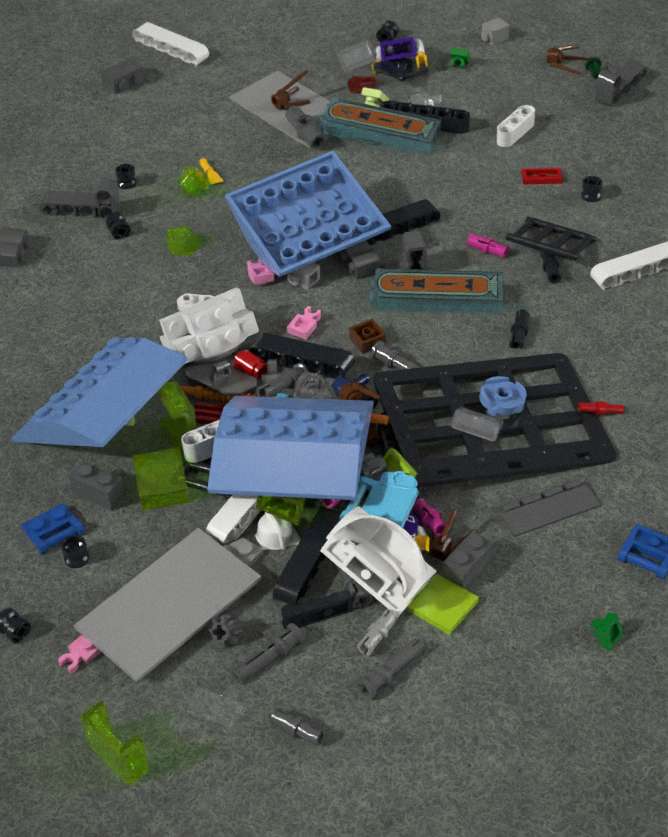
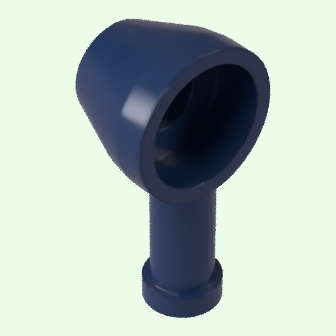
M362 373L353 381L339 376L332 383V388L338 397L339 390L343 385L347 383L353 384V382L368 384L370 382L369 376L366 373Z

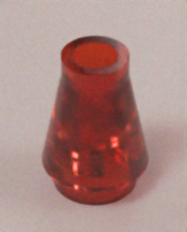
M352 76L348 79V89L351 93L356 92L358 94L362 92L363 87L370 88L376 85L374 76Z

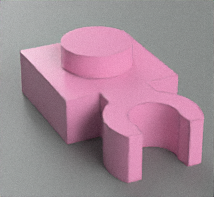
M258 259V263H251L250 260L247 261L248 275L254 285H264L267 282L274 281V273L263 265L260 259Z
M311 306L306 307L304 315L297 314L287 326V333L306 340L317 327V321L321 319V310L318 309L316 313H311Z
M80 635L68 646L71 653L62 655L58 662L61 667L67 662H72L68 667L69 673L72 674L77 671L81 661L88 664L101 651L84 636Z

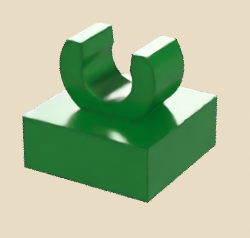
M451 48V66L455 67L456 63H461L460 68L464 69L465 63L469 64L471 60L469 50Z
M608 612L604 619L594 618L590 624L591 628L596 629L593 635L599 638L601 647L609 651L613 649L623 634L618 614Z

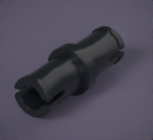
M542 251V267L544 272L547 273L548 281L553 284L558 283L562 278L559 272V262L553 254Z
M521 309L520 312L519 310L516 312L515 322L511 326L510 348L518 349L519 347L522 349L524 346L523 343L525 336L528 334L527 323L530 316L526 310Z

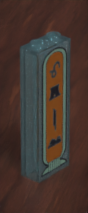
M334 97L331 103L327 104L325 113L321 114L319 126H321V133L324 135L429 156L440 136L441 120Z
M376 268L375 277H371V290L374 291H370L369 303L374 305V311L502 314L503 272Z

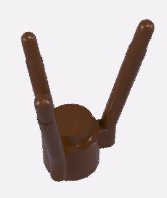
M579 45L553 46L547 52V63H550V66L578 75L580 72L558 63H562L563 59L588 60L590 58L564 55V52H561L580 48Z
M307 70L271 96L272 104L276 109L283 107L286 110L294 105L299 106L310 103V100L289 103V95L298 90V86L286 92L287 89L308 73Z
M353 382V384L347 383L341 387L337 399L362 401L361 392L375 399H379L380 396L360 386L357 382Z
M456 510L451 512L439 537L433 532L429 545L431 557L445 561L472 531L476 532L474 529L471 530L454 547L452 546V540L447 535L457 513Z

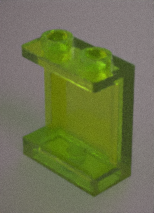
M177 380L165 383L156 393L170 415L160 419V425L179 454L184 452L181 441L182 436L189 431L197 429L192 404Z
M180 447L133 455L142 511L189 503Z
M103 701L89 707L80 716L87 745L127 787L149 771L143 740L136 734L122 744L112 734L107 707Z

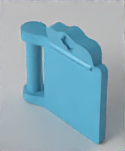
M386 471L382 474L380 481L360 476L356 500H350L347 509L342 511L339 518L341 520L350 511L359 506L365 491L371 490L362 509L369 515L388 519L403 528L419 493L416 488L418 482L413 476L406 475L402 471Z

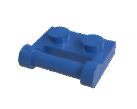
M65 503L21 524L22 530L41 555L47 553L49 548L61 543L65 538L72 535L80 536L85 533L82 523L75 518ZM68 526H71V527H69V528H67V529H65V530H63V531H61V532H59V533H57V534H55V535L49 537L48 539H46V540H44V541L42 540V539H44V538H46V537H48V536H50V535H52V534H54V533H56V532H58V531H60V530H62V529H64V528H66V527H68Z
M636 524L622 546L617 560L623 563L625 561L657 574V577L665 580L668 574V536ZM631 550L640 552L663 563L660 565L658 563L650 561L646 558L631 553Z

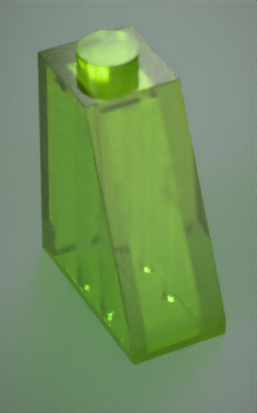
M258 496L256 508L299 525L307 498Z

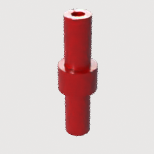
M596 401L595 403L579 402L578 411L595 412L596 415H606L607 413L623 414L624 406L607 404V402Z

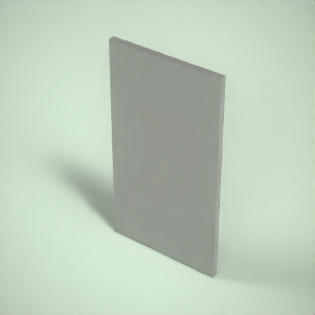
M277 70L228 97L308 148H313L305 140L298 138L297 130L286 119L285 112L289 108L286 110L283 107L276 109L271 101L272 95L276 94L278 90L293 80ZM296 82L286 90L287 92L298 86V90L289 95V103L310 100V103L296 107L300 108L306 115L313 117L314 125L325 136V140L353 124L331 118L328 110L334 103L302 84Z
M197 528L74 625V629L133 680L138 682L262 578L261 575L212 539L203 530Z

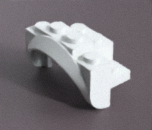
M234 288L159 320L164 333L163 336H160L162 345L185 355L188 359L185 364L188 362H213L223 359L234 353L248 336L259 332L254 313L246 309L239 288Z
M359 506L340 520L326 537L328 541L320 550L390 611L393 610L398 617L437 572L424 561L417 543L407 531L388 519L369 515ZM352 541L358 542L360 544L356 546Z

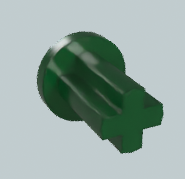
M593 57L586 61L585 68L590 70L594 79H597L601 72V60Z

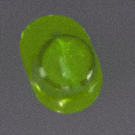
M187 165L183 169L178 179V183L183 189L182 195L188 193L192 197H197L210 187L207 177L191 165Z
M186 226L167 229L166 233L167 248L172 255L192 256L198 247L201 246L200 242L204 238L203 236L195 235Z

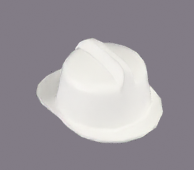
M269 509L265 510V515L260 518L257 533L255 534L263 550H285L287 546L298 545L300 537L289 518L284 513L271 512Z

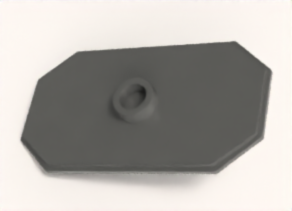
M228 361L197 363L186 368L187 378L223 395H241L257 387V378L231 367Z

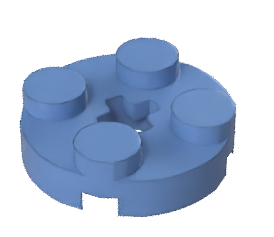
M497 376L487 379L484 385L481 386L479 399L482 405L488 409L490 415H511L523 411L527 394L525 388L516 381L514 384L509 382L507 377Z

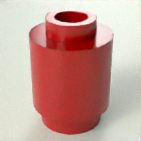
M248 350L239 352L234 358L235 369L257 378V380L261 378L259 375H264L267 372L268 366L265 364V361Z

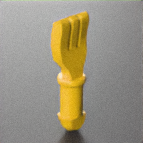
M201 158L199 165L205 171L211 185L223 183V179L208 164L207 159Z

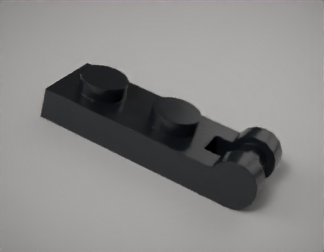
M348 589L342 592H335L320 599L310 600L301 605H284L281 609L282 626L286 630L287 625L294 623L298 628L352 612V595Z

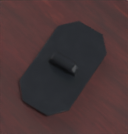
M397 58L373 64L374 70L400 81L405 80L408 76L428 72L425 64H420V68H418L416 60L409 58Z

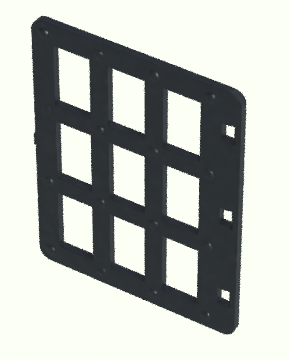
M562 353L382 371L375 373L373 376L374 387L380 396L379 400L385 415L389 416L388 424L399 453L418 473L415 477L418 482L417 487L596 466L611 463L616 459L617 453L596 413L578 411L579 402H591L568 357ZM554 368L561 383L524 387L527 394L526 400L568 396L575 411L532 416L525 402L523 411L515 413L516 418L472 423L465 407L482 406L479 399L480 392L459 394L453 379L497 375L507 377L509 382L515 384L516 381L512 373ZM438 381L444 396L399 401L393 386ZM450 409L456 425L410 430L404 414ZM582 424L590 440L545 445L538 429ZM523 431L529 447L484 452L478 436ZM462 438L468 454L422 460L416 444ZM588 456L589 459L578 460V457ZM519 464L521 467L509 469V465ZM438 474H450V476L438 478Z

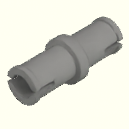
M385 609L376 623L374 622L368 627V633L357 644L358 650L362 654L366 653V656H370L379 642H383L388 637V631L398 621V615L393 610L389 613V609Z

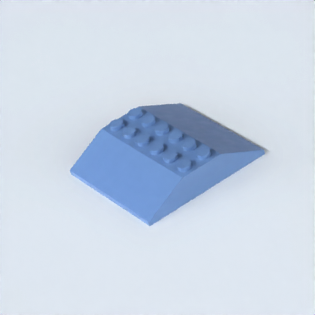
M334 151L225 195V199L245 239L262 264L279 277L391 229L389 222Z
M114 337L107 342V346L94 354L93 359L87 365L82 366L72 379L65 382L64 387L58 393L52 395L49 399L50 401L34 413L35 415L11 437V440L22 443L104 447L188 359L185 355L146 338Z
M234 396L223 408L214 438L208 493L356 500L373 401Z

